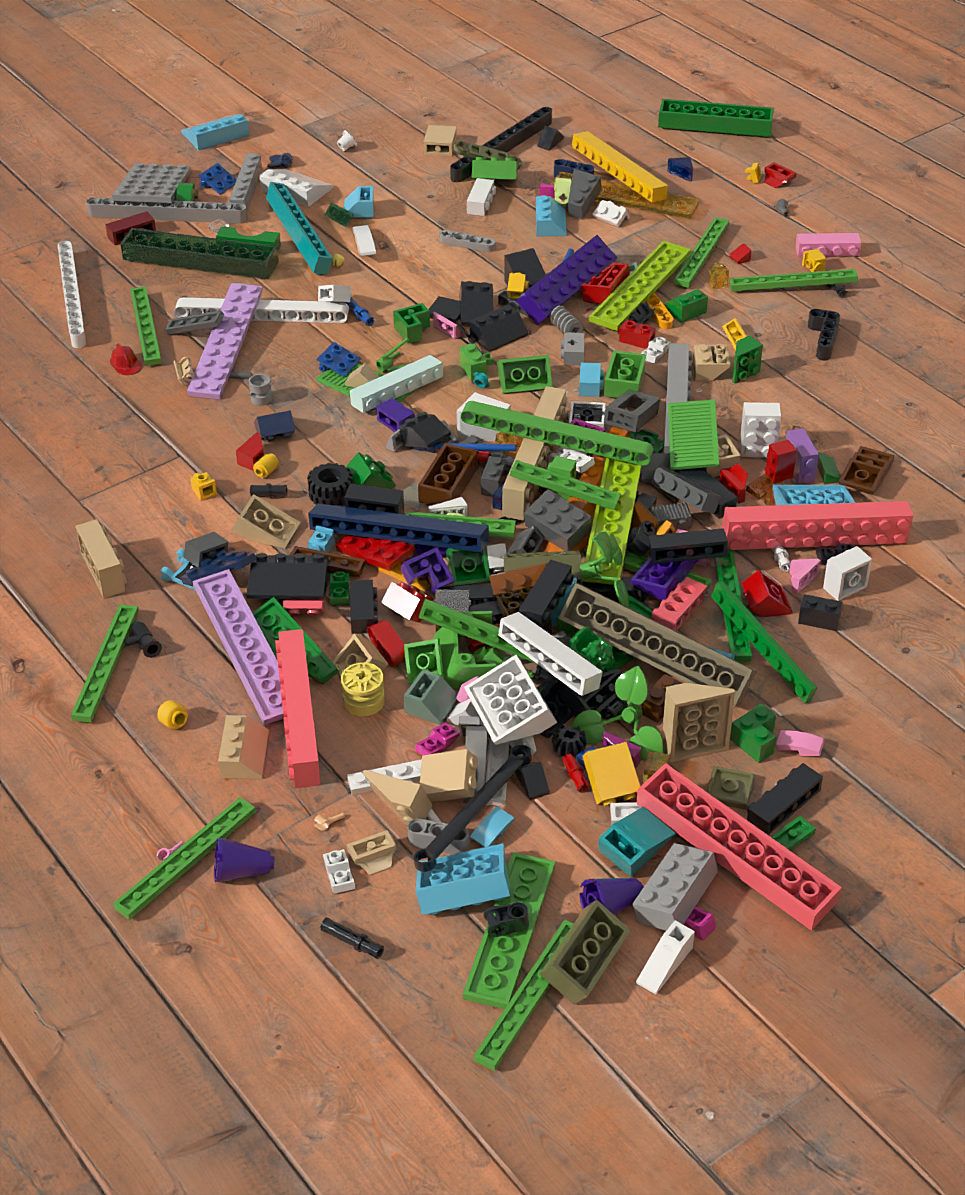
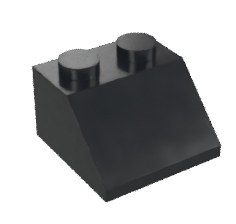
M426 412L418 413L417 417L408 419L399 426L403 446L429 448L451 436L450 430L435 415L427 414Z
M804 594L800 606L798 624L837 631L843 602Z

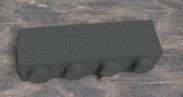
M657 466L651 481L655 486L704 512L715 513L722 497L669 468Z

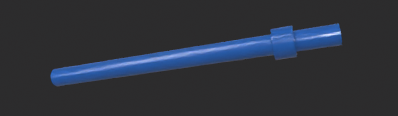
M437 443L429 448L414 447V449L436 452V450L442 448L444 443ZM448 443L478 451H517V444Z

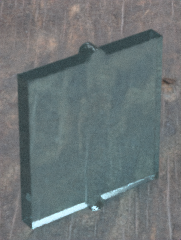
M413 482L403 490L405 507L408 506L418 511L426 505L418 500V483Z

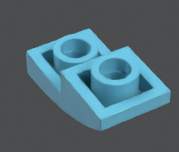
M496 806L470 835V838L482 847L492 846L497 838L505 833L515 818Z

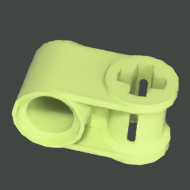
M556 178L554 185L555 200L564 208L569 199L571 179Z

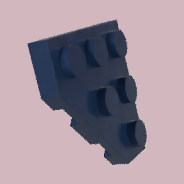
M221 550L215 553V557L202 561L201 565L197 568L194 567L187 570L186 574L180 578L183 584L193 585L194 580L229 569L231 571L235 569L236 571L257 560L255 553Z

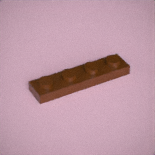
M294 546L290 555L301 553L305 556H313L314 554L329 556V571L349 573L351 576L360 577L365 567V559Z

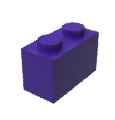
M393 398L376 406L377 420L394 432L406 420L415 418V413L412 410H409Z

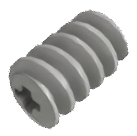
M557 306L551 312V323L563 334L582 333L583 323L564 306Z

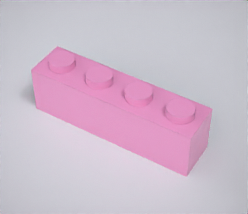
M859 233L797 234L796 251L798 257H803L804 251L819 249L825 257L860 256L861 240Z

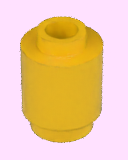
M274 454L264 455L253 466L255 474L261 478H266L278 467L279 460Z

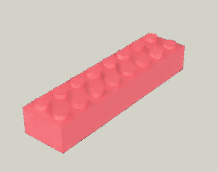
M303 629L279 632V640H275L276 652H281L277 653L278 668H280L278 671L281 684L290 780L295 781V788L320 785L319 762Z

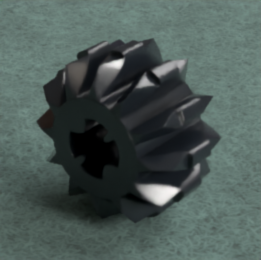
M562 725L561 729L556 728L552 737L554 752H558L559 757L571 754L576 758L578 753L586 749L585 731H581L579 726L573 728L572 725L569 727Z

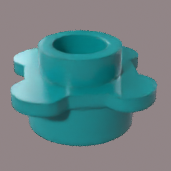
M474 373L475 379L473 382L476 386L480 388L490 386L489 377L485 373Z

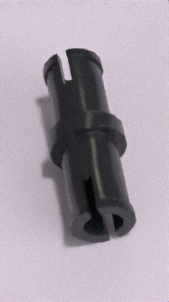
M271 483L266 485H250L251 496L254 494L271 498V496H287L288 493L287 485H271Z

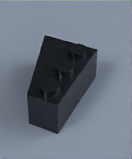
M619 668L603 673L599 689L583 696L569 686L556 691L575 718L586 710L600 712L617 697L615 682L623 673Z

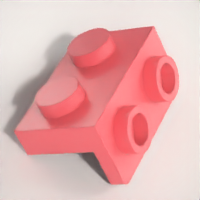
M325 596L324 599H286V601H283V608L289 615H299L300 613L319 615V613H324Z

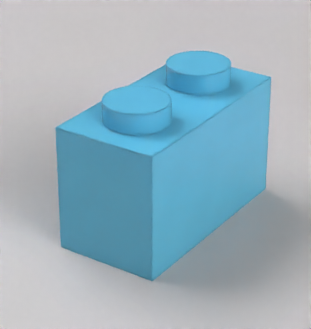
M581 363L579 396L599 397L600 390H603L604 370H601V363Z

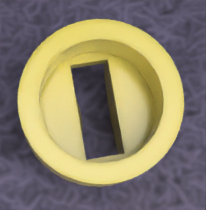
M333 254L331 263L333 266L337 264V267H340L345 258L339 254Z

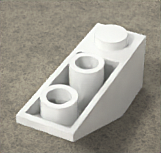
M674 921L661 937L636 983L657 994L692 950L695 931Z

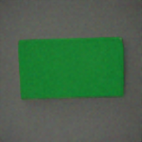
M818 452L817 467L824 484L838 483L841 476L834 459Z

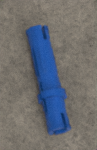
M352 297L350 302H344L358 320L363 321L367 326L374 324L375 319L369 314L368 310L362 308Z

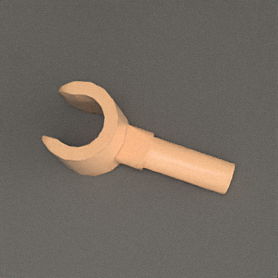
M341 813L327 819L322 815H317L315 821L318 823L314 826L321 831H326L331 823L343 819L344 814Z

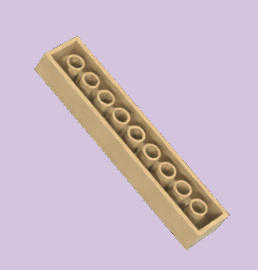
M546 386L534 415L560 422L566 421L568 417V411L565 410L568 405L566 389ZM524 438L513 465L516 460L547 470L548 456L552 454V450H555L556 445ZM509 472L503 486L502 517L506 516L507 518L524 520V512L534 502L535 492H538L539 485L512 477Z

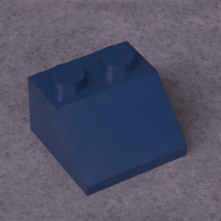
M291 410L259 416L254 421L256 431L260 433L261 439L265 441L274 440L276 436H281L282 438L292 436L291 433L295 432Z

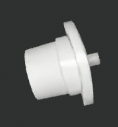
M344 130L342 138L337 141L340 149L346 151L348 148H355L357 146L356 141L353 139L354 137Z

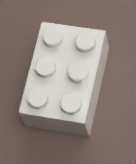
M744 402L739 443L741 457L767 458L769 445L778 442L781 421L780 403Z

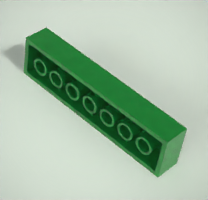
M662 99L658 127L663 129L704 131L707 133L718 132L720 134L732 133L733 135L744 134L747 136L770 137L774 108Z

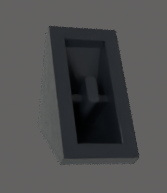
M545 126L537 147L550 151L564 139V135L557 129Z
M531 762L528 765L521 766L515 772L530 800L549 794L550 791L541 762Z

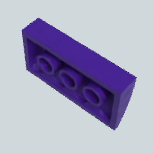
M649 557L633 576L631 583L653 597L666 600L669 593L676 589L678 583L683 581L698 560L652 564L651 557Z

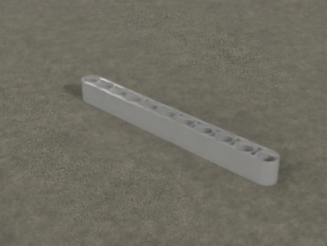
M98 197L86 200L88 215L96 218L124 219L147 211L154 220L242 224L248 221L246 205L240 203L172 201V203L113 201L112 198Z

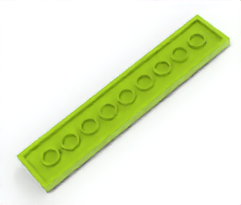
M662 241L589 316V322L618 331L625 320H628L629 316L642 303H645L691 255V249Z
M606 457L600 487L620 493L621 495L615 510L596 505L585 563L602 557L599 547L592 540L593 537L603 531L607 532L608 535L613 534L622 551L623 561L619 566L615 565L614 560L609 564L603 563V573H600V576L617 577L620 581L642 465ZM582 577V581L584 582L614 585V581L611 580H595L594 577L584 579Z

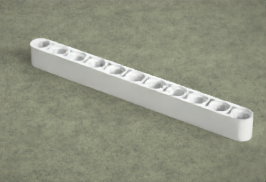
M62 241L58 244L69 334L72 347L83 348L86 345V337L72 243Z
M182 297L178 299L174 313L177 317H185L220 311L225 299ZM259 300L251 321L344 323L348 317L349 306L344 302Z

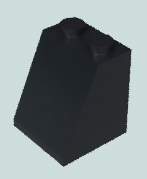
M533 248L504 255V282L507 286L510 273L526 275V281H529V288L546 275Z

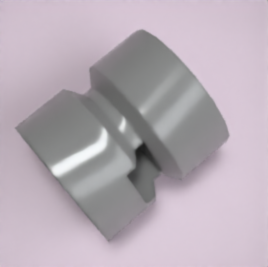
M266 374L251 376L249 378L251 402L258 406L269 404L273 399L270 377Z

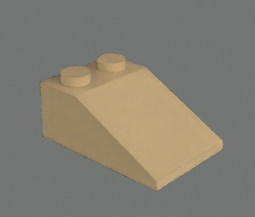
M253 494L234 524L232 531L247 540L285 549L301 522Z
M364 769L363 775L374 793L404 824L408 826L409 821L412 819L426 820L432 804L421 784Z

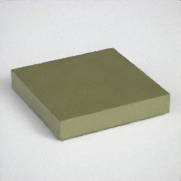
M713 766L707 793L726 806L747 810L755 774Z

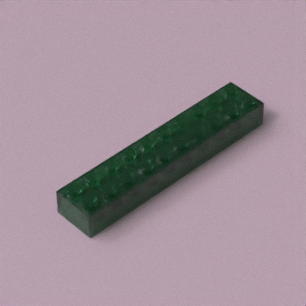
M131 228L120 244L123 260L130 262L151 263L160 266L166 265L175 268L197 269L246 277H258L261 279H269L279 263L277 246Z

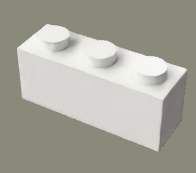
M476 179L467 199V214L484 216L486 211L489 210L490 203L493 201V195L496 194L494 180Z

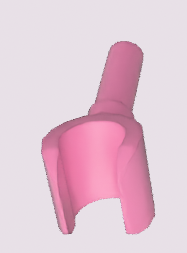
M180 841L169 850L167 848L160 849L157 852L158 859L162 860L163 858L164 861L184 843Z

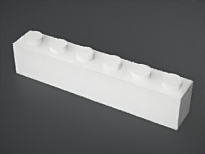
M517 612L501 619L498 634L501 638L575 692L583 696L599 689L602 677L600 669L521 613Z

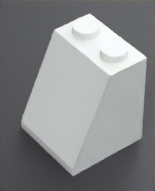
M474 392L457 410L458 439H466L473 435L482 441L502 442L510 435L464 423L460 416L468 401H476L511 410L510 404Z

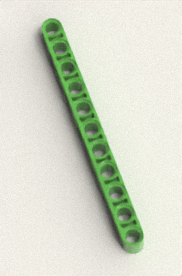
M468 401L460 415L462 421L470 425L642 466L649 464L654 451L653 446L648 442L476 401Z

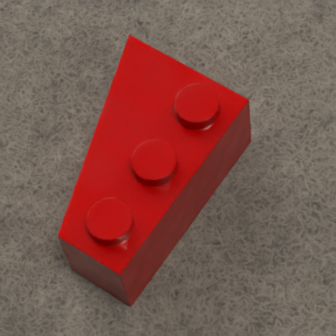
M613 263L602 270L600 276L597 278L596 276L592 277L591 282L588 284L583 283L581 285L583 302L602 303L630 275L629 264Z

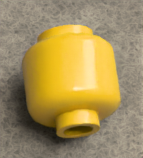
M168 700L159 707L157 716L160 723L168 728L179 729L186 723L188 711L180 703Z

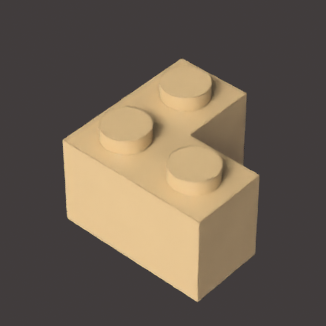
M727 435L718 436L719 466L702 468L712 475L713 478L720 476L721 469L730 468L737 463L740 465L741 455Z

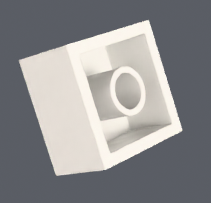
M858 546L846 550L835 557H831L827 560L823 589L837 601H840L867 588L872 558Z

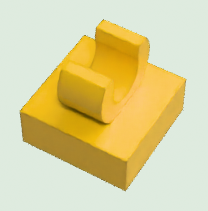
M759 162L753 163L752 167H748L745 170V173L751 174L747 176V180L759 183L763 176Z

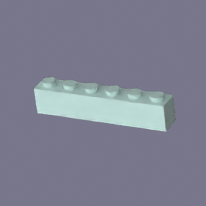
M429 355L350 390L351 405L364 413L391 398H398L443 377V362Z

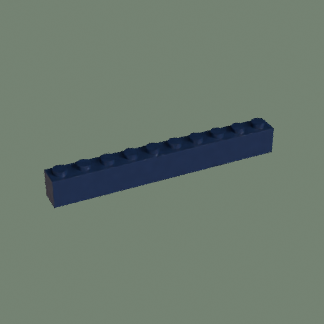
M317 504L308 513L310 530H315L316 526L333 529L334 533L482 552L489 543V525L326 504Z

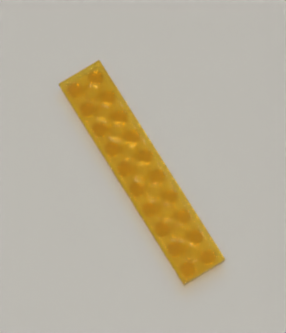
M559 172L556 178L571 179L572 183L573 174ZM601 180L602 190L595 199L599 202L602 200L606 202L611 201L615 205L663 213L669 216H678L683 219H691L700 202V199L672 193H667V199L650 202L626 184Z

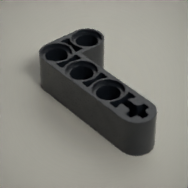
M812 309L809 311L808 328L821 331L816 351V357L819 360H829L832 355L840 321V314L835 311Z

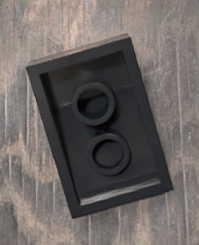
M461 281L459 293L461 325H470V320L493 311V283Z

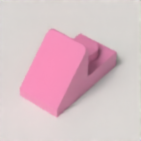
M798 559L791 561L789 572L792 575L791 591L798 594L819 574L821 560Z

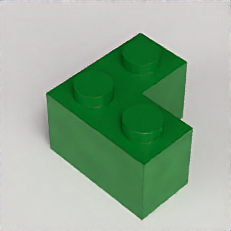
M423 303L393 311L394 328L404 340L409 338L406 343H415L422 340V330L430 327V311Z
M761 703L732 722L730 740L758 763L762 762L774 754L776 736L772 733L774 732L776 715Z

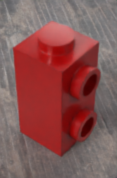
M625 320L618 330L619 342L647 349L649 342L656 338V328Z

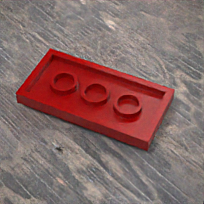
M347 535L335 544L336 551L351 557L365 559V562L387 571L394 569L415 552L414 546L404 542Z

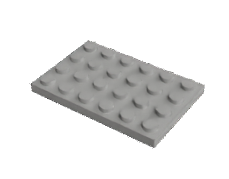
M136 163L112 194V200L172 203L177 195L178 184L186 181L191 173V166L184 164L172 166L171 164L158 165L152 163L144 165L143 163Z

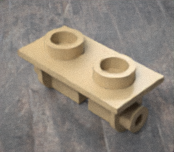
M183 357L180 362L174 360L178 381L182 385L189 386L195 377L190 358Z

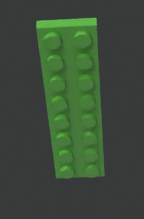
M512 853L507 867L510 896L503 900L495 901L494 906L507 905L514 902L524 903L528 908L529 926L523 932L492 937L488 934L487 929L489 925L487 924L463 991L464 1000L505 1009L512 999L555 869V861Z

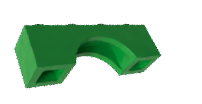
M221 226L216 235L217 249L276 256L281 247L280 233L264 231L259 235L244 236L239 234L236 228Z

